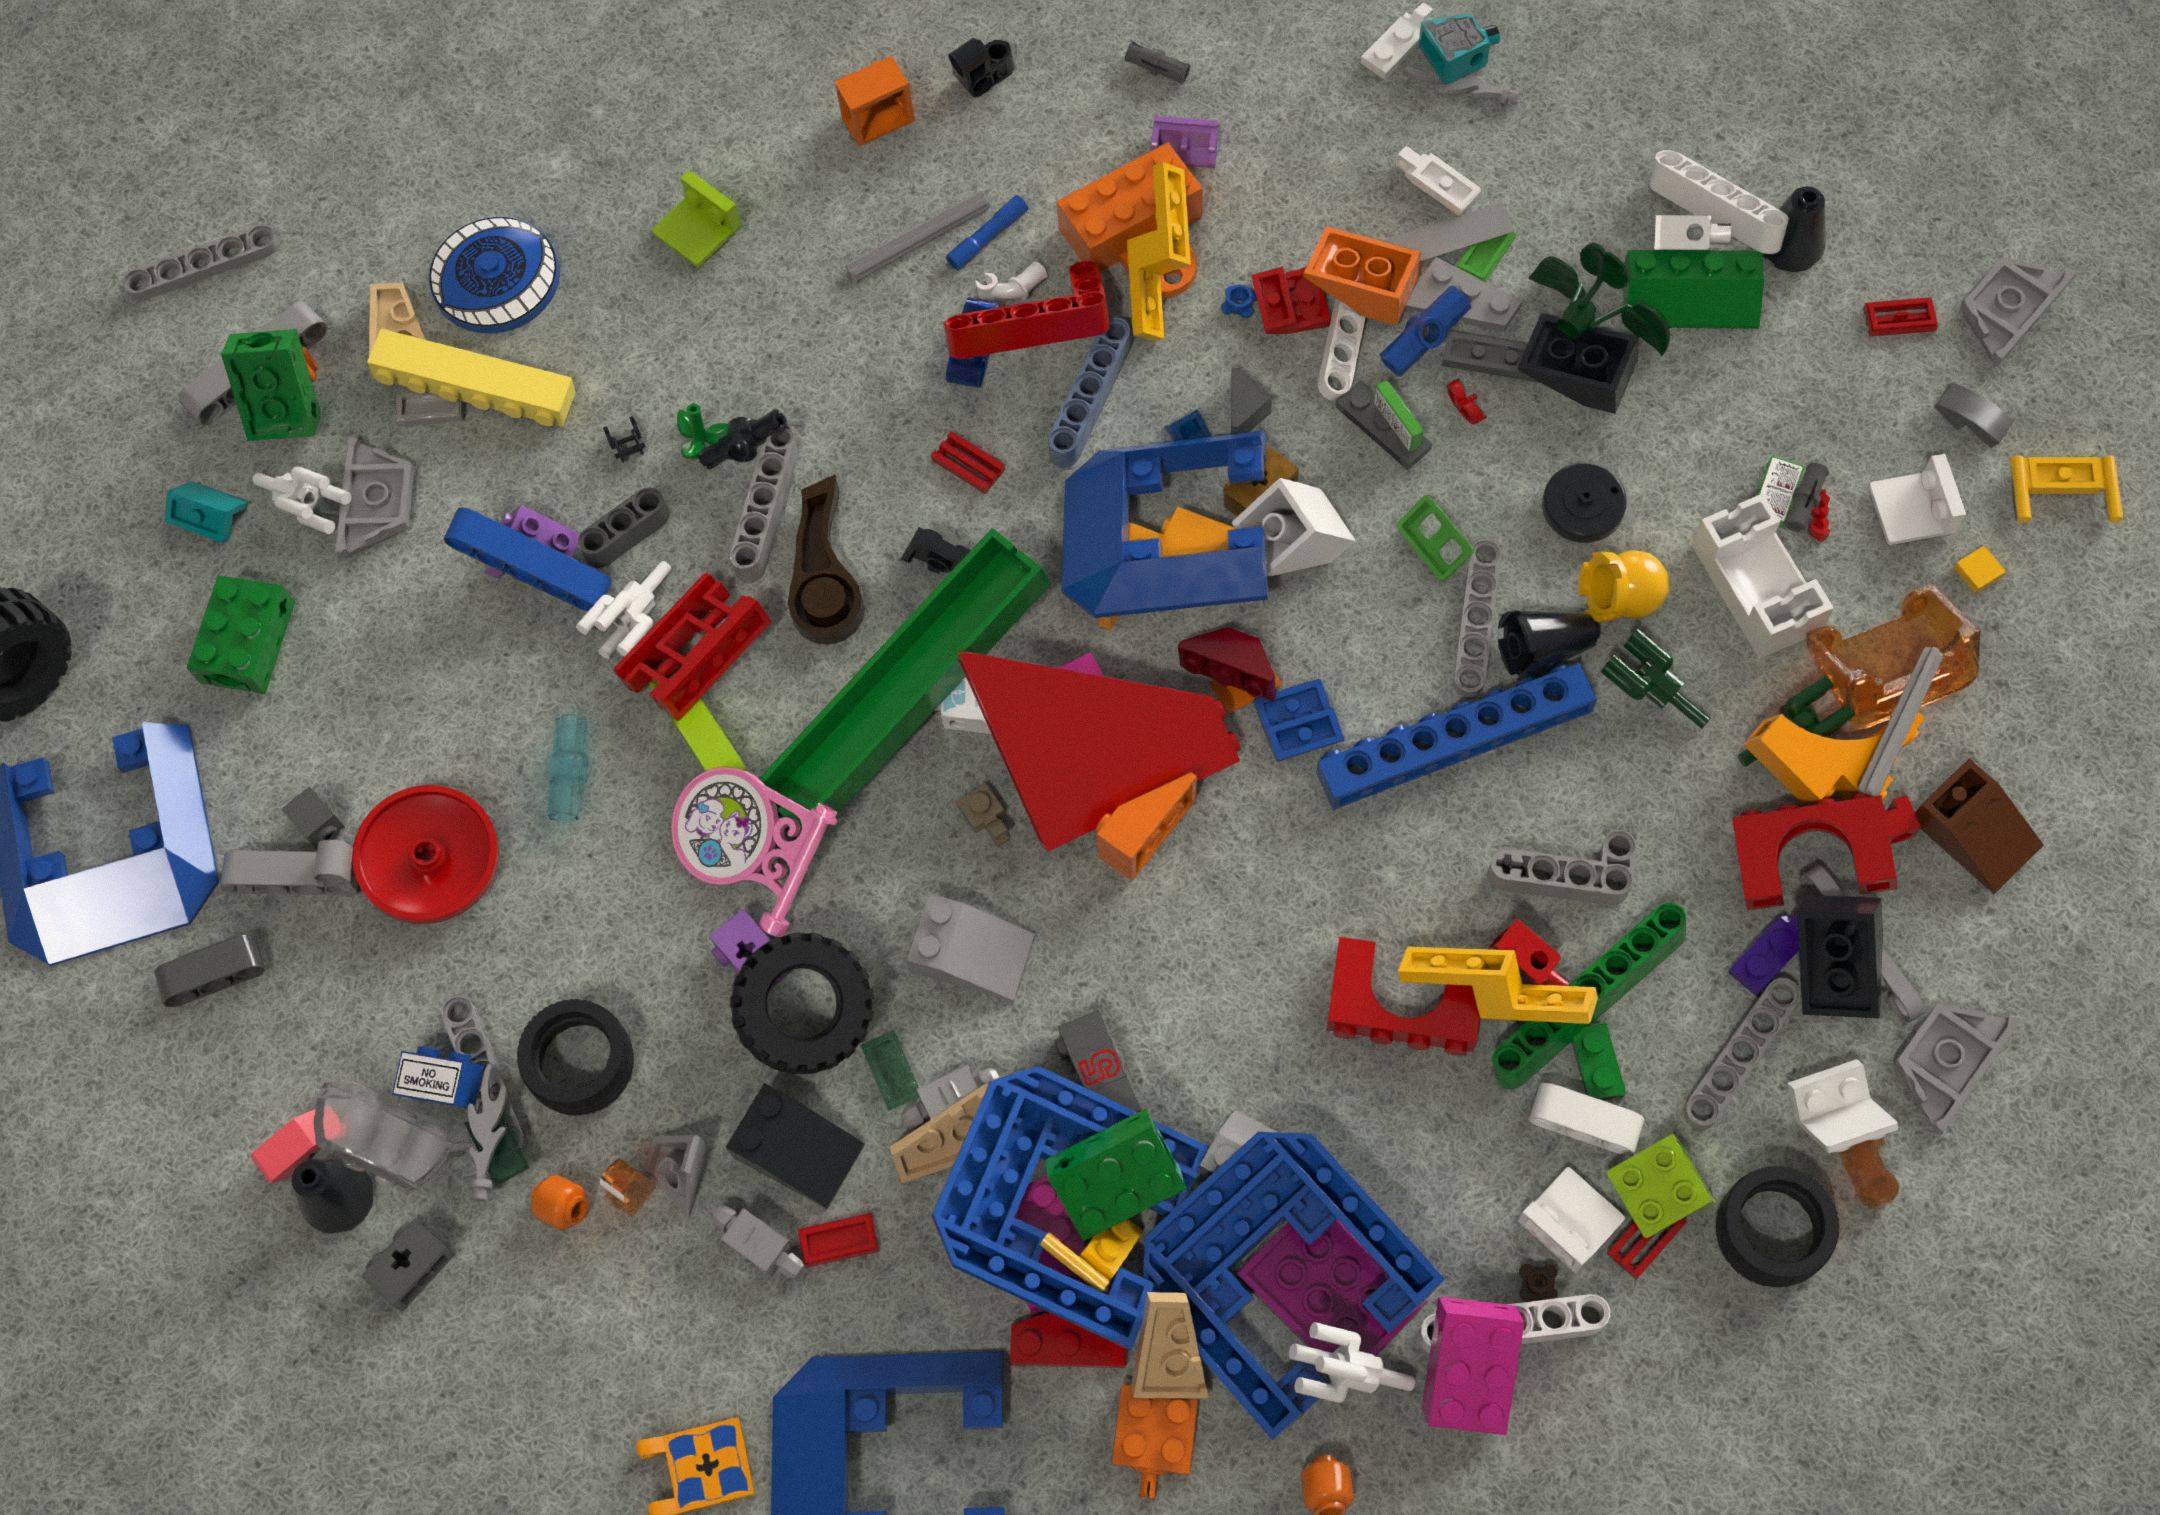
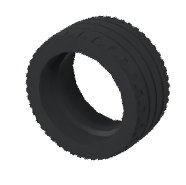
M580 999L558 1001L539 1011L528 1022V1025L525 1026L524 1032L519 1039V1046L517 1047L519 1072L529 1091L546 1107L566 1115H588L608 1107L627 1087L634 1066L631 1040L618 1019L604 1007L594 1002ZM583 1025L596 1027L603 1032L610 1043L611 1052L606 1067L596 1080L582 1088L571 1090L558 1089L547 1082L542 1073V1060L547 1046L556 1035L571 1027Z
M1769 1166L1746 1174L1724 1196L1716 1218L1717 1241L1726 1261L1742 1277L1762 1286L1788 1287L1806 1281L1829 1261L1839 1237L1838 1212L1827 1190L1825 1191L1824 1187L1816 1179L1814 1180L1812 1176L1791 1167ZM1765 1191L1779 1192L1800 1203L1809 1215L1814 1230L1813 1243L1806 1255L1795 1262L1779 1263L1769 1261L1753 1250L1744 1238L1740 1225V1214L1747 1200L1755 1194Z

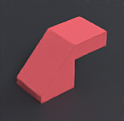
M324 1105L293 1118L253 1151L250 1157L271 1185L292 1176L295 1168L300 1163L306 1161L310 1154L340 1142L345 1132Z

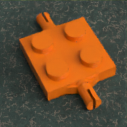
M1121 1385L1111 1465L1132 1468L1138 1473H1142L1138 1497L1146 1498L1149 1483L1148 1499H1155L1157 1476L1168 1473L1190 1475L1198 1399L1133 1398L1131 1385Z

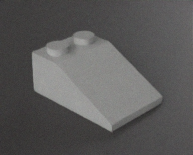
M929 894L906 961L910 972L913 974L1014 1002L1035 934L965 903Z

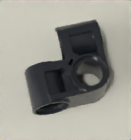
M972 38L948 54L953 75L970 95L975 98L980 97L988 92L991 87L1009 77L1014 70L1011 46L1009 42L1003 40H993L984 45L981 40Z

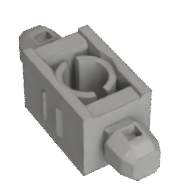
M965 1065L916 1089L922 1103L919 1105L913 1103L901 1113L907 1128H919L925 1124V1121L933 1119L985 1083L989 1084L990 1081L999 1079L995 1068H987L977 1072L978 1076L973 1078L968 1066Z
M719 1206L712 1215L714 1224L725 1232L721 1240L772 1277L778 1270V1272L786 1277L797 1280L804 1271L805 1265L803 1261L791 1252L795 1245L745 1208L738 1214L727 1206Z

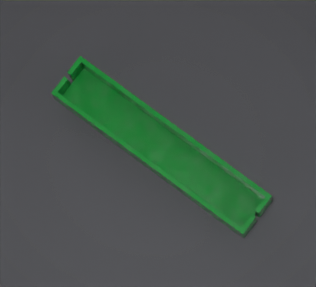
M991 528L758 779L765 786L810 811L812 808L816 809L819 803L838 812V815L966 677L955 653L967 651L986 655L1051 585L1043 569L1022 551H1017L1011 542ZM775 803L777 811L784 817L795 818L799 822L801 832L802 823L800 818L793 812Z

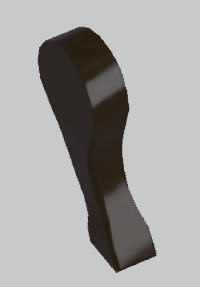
M836 475L801 490L802 515L796 536L794 572L788 596L790 615L797 631L802 637L813 643L826 645L842 642L853 635L863 621L865 610L859 585L839 562L831 548L830 532L839 497Z

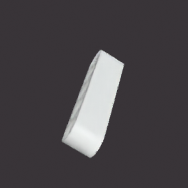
M1663 150L1656 154L1649 184L1653 191L1694 215L1711 216V223H1731V236L1756 251L1774 254L1781 250L1789 220L1784 212L1678 152Z
M1594 1294L1507 1304L1515 1305L1525 1322L1521 1344L1591 1336L1600 1332L1610 1318L1608 1303L1604 1298ZM1586 1306L1594 1308L1600 1316L1599 1323L1590 1324L1582 1318L1581 1308ZM1547 1311L1557 1313L1561 1319V1327L1557 1329L1547 1327L1542 1319V1314ZM1436 1313L1429 1315L1424 1320L1419 1331L1418 1340L1420 1345L1428 1353H1430L1432 1341L1427 1335V1329L1434 1325Z

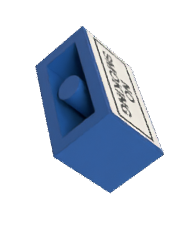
M418 1046L416 1053L401 1051L392 1095L468 1108L470 1103L474 1106L476 1105L484 1066L470 1063L471 1055L449 1052L448 1058L439 1057L440 1050Z

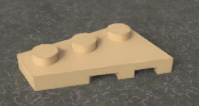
M403 283L370 284L369 356L380 329L425 340Z
M987 1083L890 1146L892 1158L902 1184L954 1165L988 1087Z
M1147 1292L1131 1384L1133 1398L1209 1399L1186 1293Z

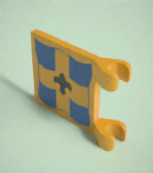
M739 1417L665 1436L639 1440L636 1443L637 1454L641 1459H648L666 1453L674 1498L651 1502L648 1505L649 1515H678L755 1495Z

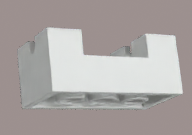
M1764 493L1739 503L1737 508L1730 513L1725 509L1701 519L1691 545L1759 659L1820 633L1834 609L1817 579L1806 583L1776 534L1781 521Z

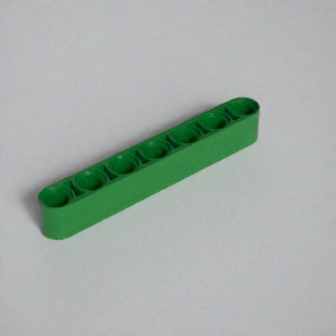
M1665 903L1658 906L1568 985L1596 987L1599 996L1590 1024L1527 1021L1500 1044L1492 1056L1496 1082L1506 1089H1516L1522 1086L1569 1045L1578 1033L1594 1023L1680 947L1686 938V914L1682 907L1673 903ZM1671 923L1675 924L1677 927L1667 929L1662 927V925ZM1646 946L1651 948V950L1640 952L1636 948ZM1614 969H1620L1625 973L1622 975H1612L1609 972ZM1534 1039H1541L1545 1041V1043L1541 1046H1532L1529 1044V1042ZM1510 1062L1519 1065L1513 1070L1502 1068L1504 1064Z

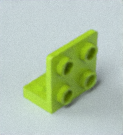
M687 170L680 177L684 198L652 229V233L695 267H700L742 224L736 204L696 174Z
M1673 1134L1607 1171L1609 1179L1645 1238H1650L1699 1209L1705 1211L1717 1204L1678 1137Z

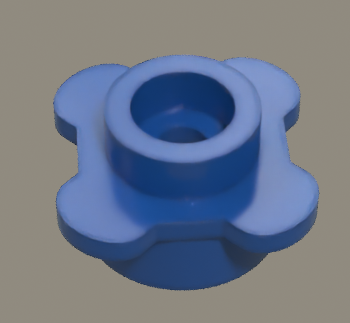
M1240 284L1229 286L1225 290L1226 301L1221 305L1222 312L1226 315L1231 313L1238 314L1242 318L1251 317L1253 314L1252 304L1257 300L1255 291ZM1241 300L1242 303L1237 304L1236 301Z

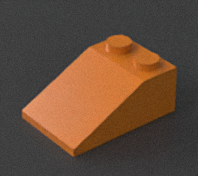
M1326 226L1304 271V278L1362 316L1397 326L1418 279L1420 251Z
M1190 772L1118 806L1112 815L1109 813L1104 815L1096 827V832H1098L1096 841L1098 858L1133 881L1196 801L1197 776Z

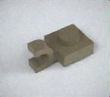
M986 783L956 801L957 807L975 833L985 828L998 848L1010 841L1009 836L1006 834L1008 830L1000 820V818L1006 815L1005 810Z

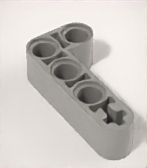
M1614 830L1610 832L1603 841L1598 861L1514 849H1501L1492 856L1487 878L1495 889L1501 891L1610 906L1618 905L1627 898L1633 885L1636 841L1627 831ZM1618 846L1624 850L1626 855L1616 856L1611 853L1609 847ZM1501 865L1508 866V872L1510 873H1502L1503 869ZM1521 867L1526 868L1524 877H1520L1522 872ZM1543 870L1548 873L1550 879L1539 880L1534 876L1533 871ZM1580 875L1585 879L1586 884L1576 885L1571 882L1569 876ZM1616 880L1622 885L1623 889L1613 890L1608 887L1606 881Z
M323 840L318 843L317 852L228 851L224 855L219 887L221 890L233 894L352 896L357 894L359 884L353 870V847L342 841Z

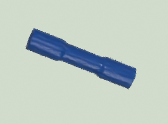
M1015 195L995 212L994 216L980 229L964 239L946 255L947 262L955 270L959 271L1003 229L1008 228L1028 211L1025 201L1020 196Z

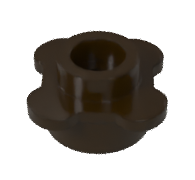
M1527 1263L1521 1266L1519 1275L1522 1277V1289L1519 1295L1522 1300L1531 1302L1532 1300L1539 1301L1558 1297V1291L1554 1287L1557 1269L1553 1265L1546 1264L1544 1267H1533ZM1540 1280L1542 1282V1286H1536L1535 1281Z

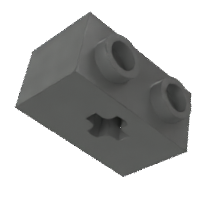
M414 1219L411 1223H406L397 1230L393 1236V1242L384 1252H379L370 1259L366 1265L367 1270L361 1277L393 1307L403 1312L456 1254L427 1227ZM405 1257L411 1263L408 1268H404V1265L401 1263Z

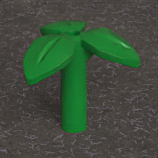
M692 403L688 405L687 412L679 410L677 413L678 430L682 436L693 438V440L682 445L681 455L687 459L698 458V452L705 448L703 443L706 442L712 445L718 442L719 437L727 433L728 424H713L706 430L698 404Z

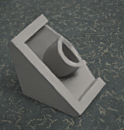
M696 1135L653 1136L643 1172L651 1174L686 1217L690 1219L709 1148Z

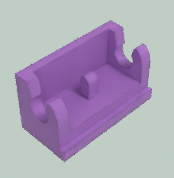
M1154 116L1151 148L1154 150L1169 142L1186 166L1215 168L1218 121Z

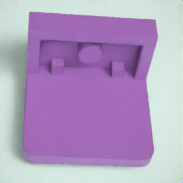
M523 505L517 507L511 514L505 513L500 521L501 524L573 558L578 546L579 534ZM487 565L484 572L494 578H498L503 574V572Z

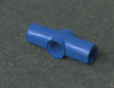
M1448 287L1422 314L1409 318L1405 330L1379 354L1381 361L1396 376L1401 377L1429 348H1436L1445 340L1446 332L1471 309L1470 301L1456 287ZM1428 324V334L1423 338V328Z

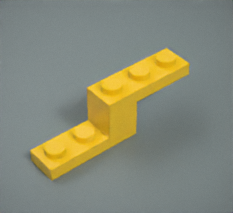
M1165 162L1153 165L1157 230L1127 240L1133 336L1150 341L1164 339L1160 275L1191 265L1184 169Z
M1407 947L1398 969L1400 982L1472 985L1480 1019L1590 1024L1598 1000L1596 987L1522 984L1516 954L1513 950Z

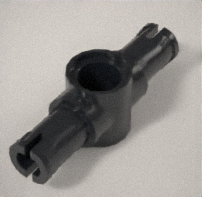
M774 409L757 420L747 417L732 419L728 423L727 433L720 436L718 442L698 452L700 463L706 466L707 469H712L728 459L737 462L753 460L757 455V447L764 444L767 437L787 427L786 417L782 412L779 413V410Z

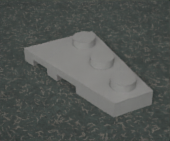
M1436 257L1412 290L1403 311L1414 313V311L1424 312L1448 287L1454 286L1467 297L1471 309L1459 320L1464 321L1465 324L1505 332L1521 308L1522 301Z

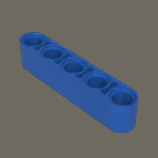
M457 508L444 536V542L451 548L584 611H589L601 596L607 595L612 583L611 578L606 574L468 508Z

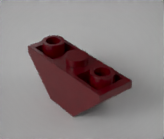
M1225 627L1182 640L1178 644L1180 666L1188 672L1207 676L1216 680L1221 685L1233 686L1246 691L1253 697H1262L1274 702L1276 698L1275 675L1259 638L1230 627Z

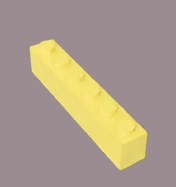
M380 329L367 361L373 378L382 384L405 386L411 391L420 394L429 392L451 402H456L458 399L471 403L478 409L488 410L491 408L502 411L507 416L513 418H520L521 416L530 418L544 426H564L576 393L572 377L385 329Z

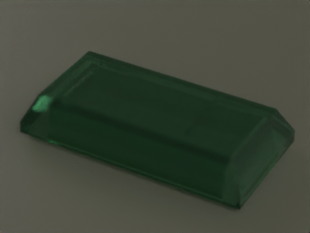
M894 1030L861 1044L888 1111L920 1098L916 1090L919 1088Z
M503 1114L493 1132H496L500 1127H504L506 1133L497 1145L488 1169L496 1187L530 1168ZM469 1121L464 1124L478 1152H481L483 1147L473 1135Z

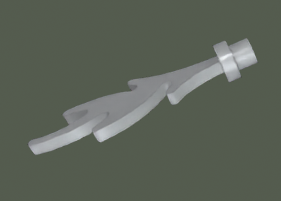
M1428 62L1427 69L1436 73L1431 64ZM1409 67L1405 68L1404 74L1413 79L1427 83H1438L1434 87V92L1462 94L1473 91V99L1480 97L1500 98V104L1507 105L1508 102L1517 104L1520 91L1512 90V86L1505 85L1503 89L1479 80L1471 73L1450 84L1444 85L1437 73H1423Z
M490 1063L487 1064L482 1079L481 1100L483 1112L478 1114L473 1104L470 1103L468 1105V1121L471 1131L483 1147L481 1152H477L473 1147L469 1148V1152L475 1162L477 1175L476 1179L469 1181V1189L473 1190L472 1200L480 1202L487 1201L488 1191L492 1190V1181L486 1179L494 1151L506 1133L504 1127H500L496 1132H493L503 1114L508 1088L502 1085L495 1101L491 1100L490 1080L494 1066Z

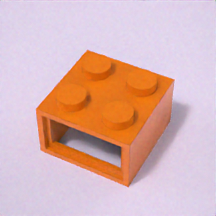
M892 56L875 61L870 66L855 73L847 74L834 82L842 120L858 147L915 121L909 82Z

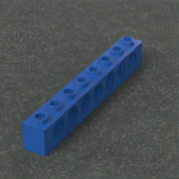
M1579 663L1569 667L1567 665H1560L1549 671L1548 675L1537 679L1535 677L1525 678L1518 682L1516 687L1505 691L1503 689L1493 690L1479 701L1473 703L1470 701L1461 702L1455 705L1451 711L1438 715V713L1429 714L1423 717L1419 723L1407 728L1405 725L1397 726L1389 730L1385 736L1375 740L1373 738L1362 739L1353 748L1343 752L1340 750L1330 751L1317 762L1316 774L1332 809L1335 810L1592 713L1597 698ZM1553 693L1557 695L1560 700L1550 701L1544 696V694ZM1521 705L1528 712L1523 714L1517 713L1512 709V706ZM1482 717L1491 718L1495 722V724L1492 726H1486L1479 721V719ZM1455 729L1460 731L1463 736L1453 738L1446 731ZM1422 741L1431 748L1419 750L1414 746V743ZM1393 754L1397 757L1398 761L1388 763L1381 756ZM1359 766L1365 770V773L1354 775L1349 772L1348 768Z

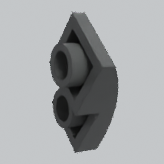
M1955 383L1948 385L1934 406L1957 430L1967 425L1990 448L2002 441L2014 422L2006 413L1984 397Z

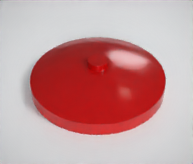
M415 786L390 795L376 805L363 820L353 844V870L356 880L367 899L387 916L413 924L438 923L462 914L476 904L485 894L497 871L499 843L489 816L471 797L456 789L445 786Z

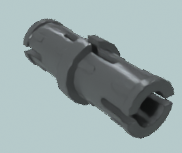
M1133 41L1130 43L1125 55L1126 62L1148 69L1150 74L1154 76L1160 74L1181 84L1185 82L1191 66L1188 63L1186 64L1166 56V53L1162 50L1156 52Z
M1819 463L1807 465L1800 487L1795 488L1792 494L1794 501L1784 521L1785 527L1794 532L1806 530V525L1813 508L1817 507L1820 503L1821 496L1819 493L1826 476L1829 474V470L1824 465Z

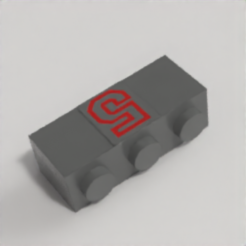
M1099 1010L1059 1025L1060 1038L1054 1041L1062 1061L1069 1058L1074 1071L1068 1073L1070 1080L1137 1113L1142 1111Z

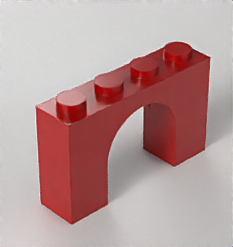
M1862 793L1852 796L1851 800L1836 802L1834 799H1822L1816 801L1812 806L1798 807L1793 804L1778 807L1776 811L1762 813L1759 810H1749L1742 812L1739 817L1732 818L1747 910L1784 906L1778 868L1781 852L1793 838L1812 831L1830 833L1847 845L1854 861L1859 895L1897 890V876L1882 795L1870 797Z
M1339 937L1327 1031H1334V1036L1343 1039H1354L1356 1035L1370 1037L1372 1042L1377 1044H1392L1393 1040L1407 1042L1408 1047L1417 1050H1428L1430 1046L1444 1048V1052L1457 1056L1466 1055L1467 1052L1474 1051L1477 1043L1480 1015L1472 985L1444 984L1442 999L1431 1012L1415 1018L1396 1016L1385 1010L1378 1003L1372 991L1371 976L1376 942Z

